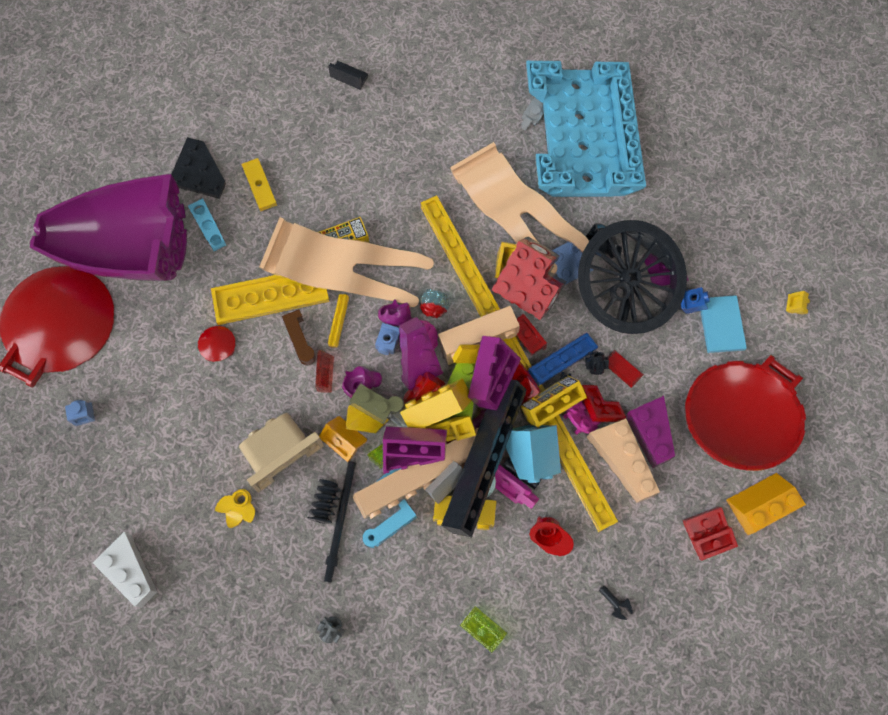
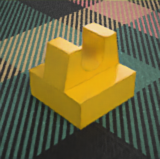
M800 291L788 294L786 311L788 313L808 314L809 293Z

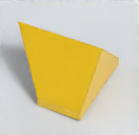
M348 406L346 429L376 434L384 426L355 407Z

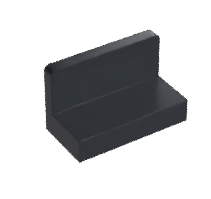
M338 60L335 65L332 63L328 65L331 78L361 90L368 78V73Z

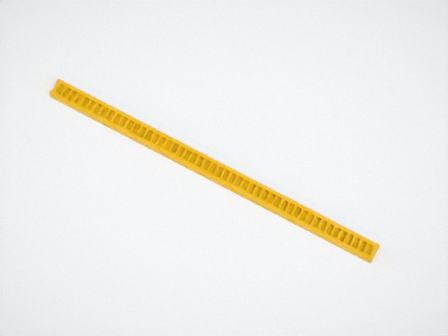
M436 195L421 202V209L480 317L500 310L438 196ZM516 337L504 339L503 341L521 358L520 362L528 371L532 366ZM543 385L538 386L540 393L545 390ZM557 415L543 425H557L560 463L597 531L600 532L616 524L618 520L560 416Z

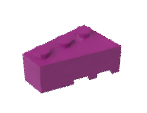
M415 317L399 325L400 348L402 352L401 379L407 389L411 390L415 387L417 378L420 375L423 376L426 371L435 377L443 374V371L423 323Z
M482 336L468 398L478 407L492 410L498 409L521 360L501 338Z
M664 396L628 412L626 419L651 467L656 468L673 459L675 451Z
M386 426L383 436V474L389 473L390 470L408 469V466L419 464L422 466L444 461L447 448V430Z

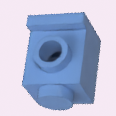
M382 323L375 343L379 353L394 355L400 339L399 328ZM385 337L391 338L389 341L384 340Z
M76 400L70 405L65 406L67 421L73 425L78 426L95 421L92 402L87 403L83 400Z

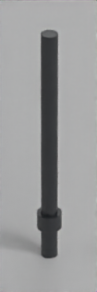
M351 461L348 462L330 553L326 557L325 562L327 567L324 582L332 583L334 569L337 567L339 560L337 555L356 463Z

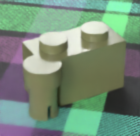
M362 384L358 386L349 403L383 425L390 412H392L391 414H396L403 407V401L400 397L392 396L386 399Z

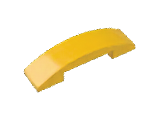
M470 416L451 418L425 427V429L447 430V441L454 439L459 441L476 435Z

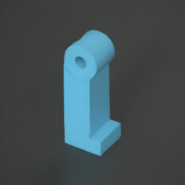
M202 198L188 205L213 251L215 252L226 246L204 199Z
M405 499L398 504L401 508L398 512L375 529H368L364 532L363 542L366 546L370 548L379 546L417 518Z

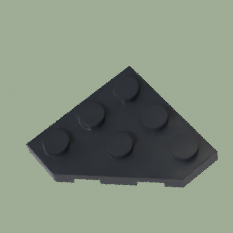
M187 137L171 175L180 189L220 199L226 185L222 174L204 141Z

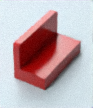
M522 314L517 318L520 328L516 337L532 356L541 349L544 351L547 348V342L525 314Z

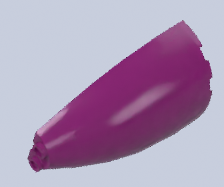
M171 174L144 177L106 185L61 202L37 214L33 226L36 236H32L30 248L56 262L102 277L137 281L173 280L177 276V270L182 269L187 248V229H184L183 218H186L184 204L179 202L177 194L180 191L177 183Z

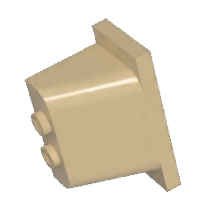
M284 413L276 419L268 420L263 428L252 431L248 438L239 445V449L255 471V474L248 478L247 481L258 493L275 481L272 477L306 454L307 457H310L324 447L316 432L306 438L289 413Z

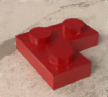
M582 385L587 397L583 401L592 422H618L626 419L619 402L604 401L597 385Z

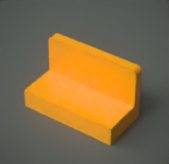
M340 416L326 423L319 435L324 443L347 462L353 458L358 448L367 442V438L358 431L346 429V421Z

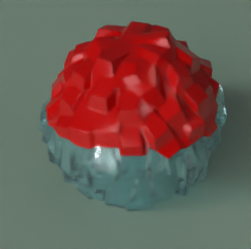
M427 289L420 298L422 313L436 319L447 313L450 306L447 294Z

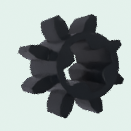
M591 352L590 357L585 358L586 370H590V373L594 375L603 374L604 369H609L608 357H604L603 352Z

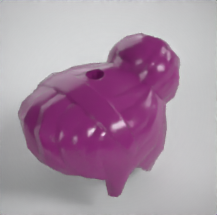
M394 299L393 303L383 305L378 310V318L385 324L399 327V325L413 319L409 303L398 305L396 299Z
M357 366L353 371H345L346 376L342 383V389L348 397L352 398L360 384L369 389L379 387L382 383V375L377 371H369L366 367Z

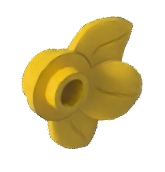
M245 489L236 490L232 495L222 497L215 507L216 512L226 513L228 528L238 526L242 520L251 523L255 517V508L251 504V494ZM240 496L245 497L243 503L238 502Z

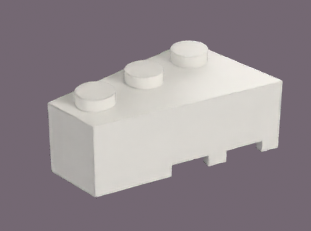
M123 532L93 562L135 607L142 608L157 593L149 572L142 561L140 552L134 543V539L129 533Z

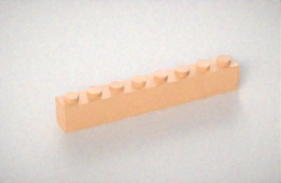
M476 435L459 441L456 439L447 444L444 461L422 466L419 464L408 466V469H400L355 493L353 499L364 519L367 517L373 519L382 514L380 510L386 507L392 509L400 504L399 500L406 497L408 500L417 495V490L421 488L425 490L453 461L458 463L463 469Z

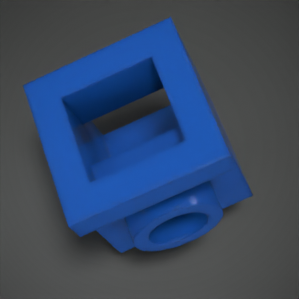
M702 287L685 291L681 303V308L685 314L707 310V303L710 302L708 291L705 292Z

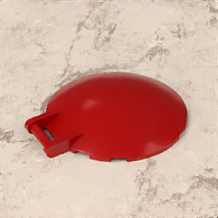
M69 266L51 267L38 271L19 283L5 301L0 316V336L8 352L0 363V372L8 373L26 382L27 386L33 388L43 373L69 371L92 359L106 344L114 325V302L105 284L95 275ZM16 362L32 370L30 375H27L12 367V364Z
M772 355L762 365L757 363L755 365L744 363V361H728L726 364L714 365L696 378L687 394L685 417L689 431L703 451L724 465L746 471H759L776 467L788 460L797 451L805 435L806 414L803 404L800 403L796 396L797 392L795 390L803 377L791 372L777 362L776 358ZM769 366H771L772 368H774L775 370H777L779 373H781L783 376H785L786 378H788V379H789L790 381H792V382H789L787 379H785L784 377H782L780 374H778L776 371H774L773 369H771Z

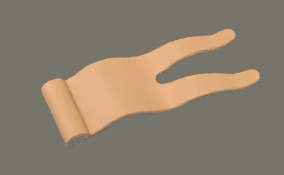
M494 142L450 167L453 176L459 184H462L475 205L486 216L503 227L516 243L526 237L537 241L521 218L523 213H529L549 231L569 241L583 253L589 242L586 236L564 220L542 195L526 186L519 179L502 153L499 154ZM554 264V267L551 271L554 274L557 272L556 264Z
M280 217L259 268L271 274L280 275L316 288L349 292L388 301L396 299L398 303H409L410 307H416L419 303L418 297L402 289L357 274L353 271V268L356 264L407 266L429 270L433 267L434 262L431 258L415 252L326 236L296 223H289Z

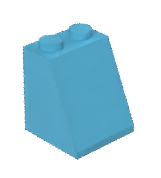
M525 425L512 429L506 449L519 479L528 480V483L540 482V479H552L553 475L561 473L557 425H541L538 428L534 425Z

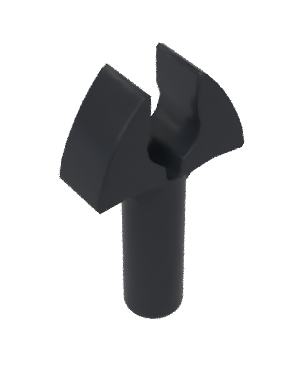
M606 586L600 587L599 592L614 607V612L611 615L620 620H627L621 614L620 607L626 608L630 614H633L629 599L619 601Z

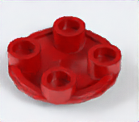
M212 326L200 335L198 350L207 361H222L234 354L236 340L228 328Z

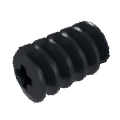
M319 479L323 486H317L316 488L320 493L314 494V498L318 501L311 503L316 509L309 510L313 517H307V519L322 524H330L333 521L328 516H335L331 508L338 507L333 503V500H340L335 494L343 490L332 481Z

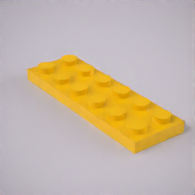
M280 275L211 288L216 323L218 325L330 302L327 289L308 286Z

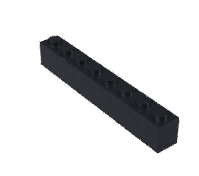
M517 380L510 381L497 410L486 408L441 524L442 527L452 534L471 538L473 536L527 391Z

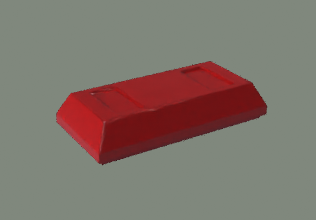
M616 350L608 356L609 369L629 387L632 388L644 375Z

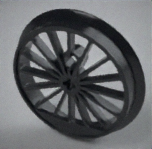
M624 220L601 229L588 242L579 263L578 284L586 307L600 323L620 333L641 334L661 327L677 312L686 291L687 270L679 247L665 231L648 222ZM617 234H621L624 262L611 240V237ZM627 235L636 241L631 263ZM605 241L608 243L619 266L599 250V247ZM642 245L647 251L635 266L639 248ZM595 253L617 272L592 265ZM650 253L658 259L638 270ZM659 262L669 270V272L641 274ZM590 268L619 278L590 281ZM670 275V288L644 281L642 278ZM620 281L596 296L593 295L591 284ZM641 284L668 292L665 302L662 303ZM618 287L623 290L622 297H619L616 293ZM639 290L660 306V309L654 315L651 314ZM610 291L611 299L602 309L596 299ZM634 293L647 316L646 320L637 322ZM628 298L632 323L621 321L625 302ZM614 301H620L617 317L614 318L607 311Z

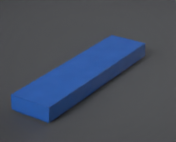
M585 333L529 368L528 372L536 384L540 386L595 351L598 346L590 335Z

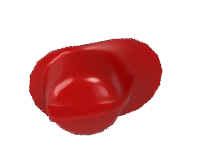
M539 516L537 518V522L530 529V539L548 554L556 556L569 554L574 546L573 538L553 517Z

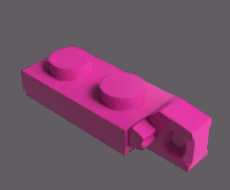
M501 465L498 466L495 474V488L515 504L524 503L532 509L539 498L532 493V490Z

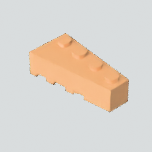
M511 306L439 333V345L447 364L450 365L454 363L452 358L460 344L480 345L482 336L498 337L502 340L510 339L517 335L520 325Z
M627 419L589 433L586 438L610 466V469L620 479L636 503L660 493Z

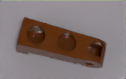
M300 309L283 315L282 319L301 364L305 366L312 365L316 360L314 350L308 346L299 323L304 321Z

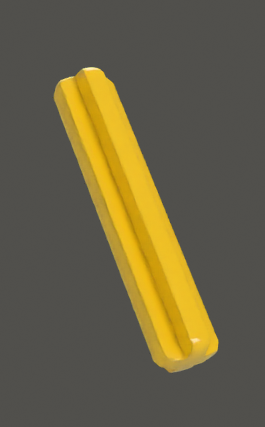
M339 294L328 339V346L337 348L339 345L349 296L346 294Z

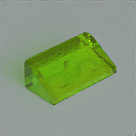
M476 606L460 624V627L491 653H493L507 634Z

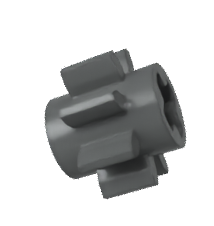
M333 616L329 618L324 617L317 627V630L320 631L319 637L325 643H332L333 641L337 643L345 632L341 628V620Z

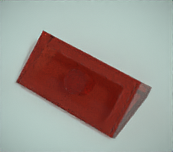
M319 350L317 353L315 388L319 393H331L334 356L322 350Z

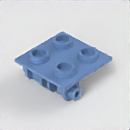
M570 242L553 249V252L560 255L558 261L555 262L557 265V276L567 281L566 284L577 279L582 252Z

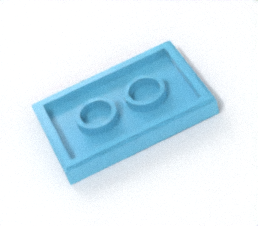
M737 296L710 297V302L707 303L708 309L700 311L707 353L746 350Z

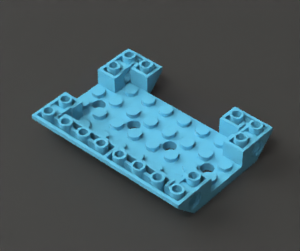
M527 60L529 93L543 103L548 154L535 155L539 189L552 197L625 196L646 188L629 62H595L592 70H562L561 61ZM572 84L578 85L579 89H575ZM580 114L583 116V119H578L575 115ZM579 145L586 146L587 150H581ZM588 176L591 181L586 182L582 177Z

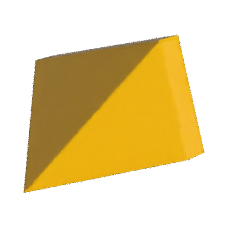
M501 242L497 253L495 278L499 277L503 268L507 265V261L516 249L517 244Z

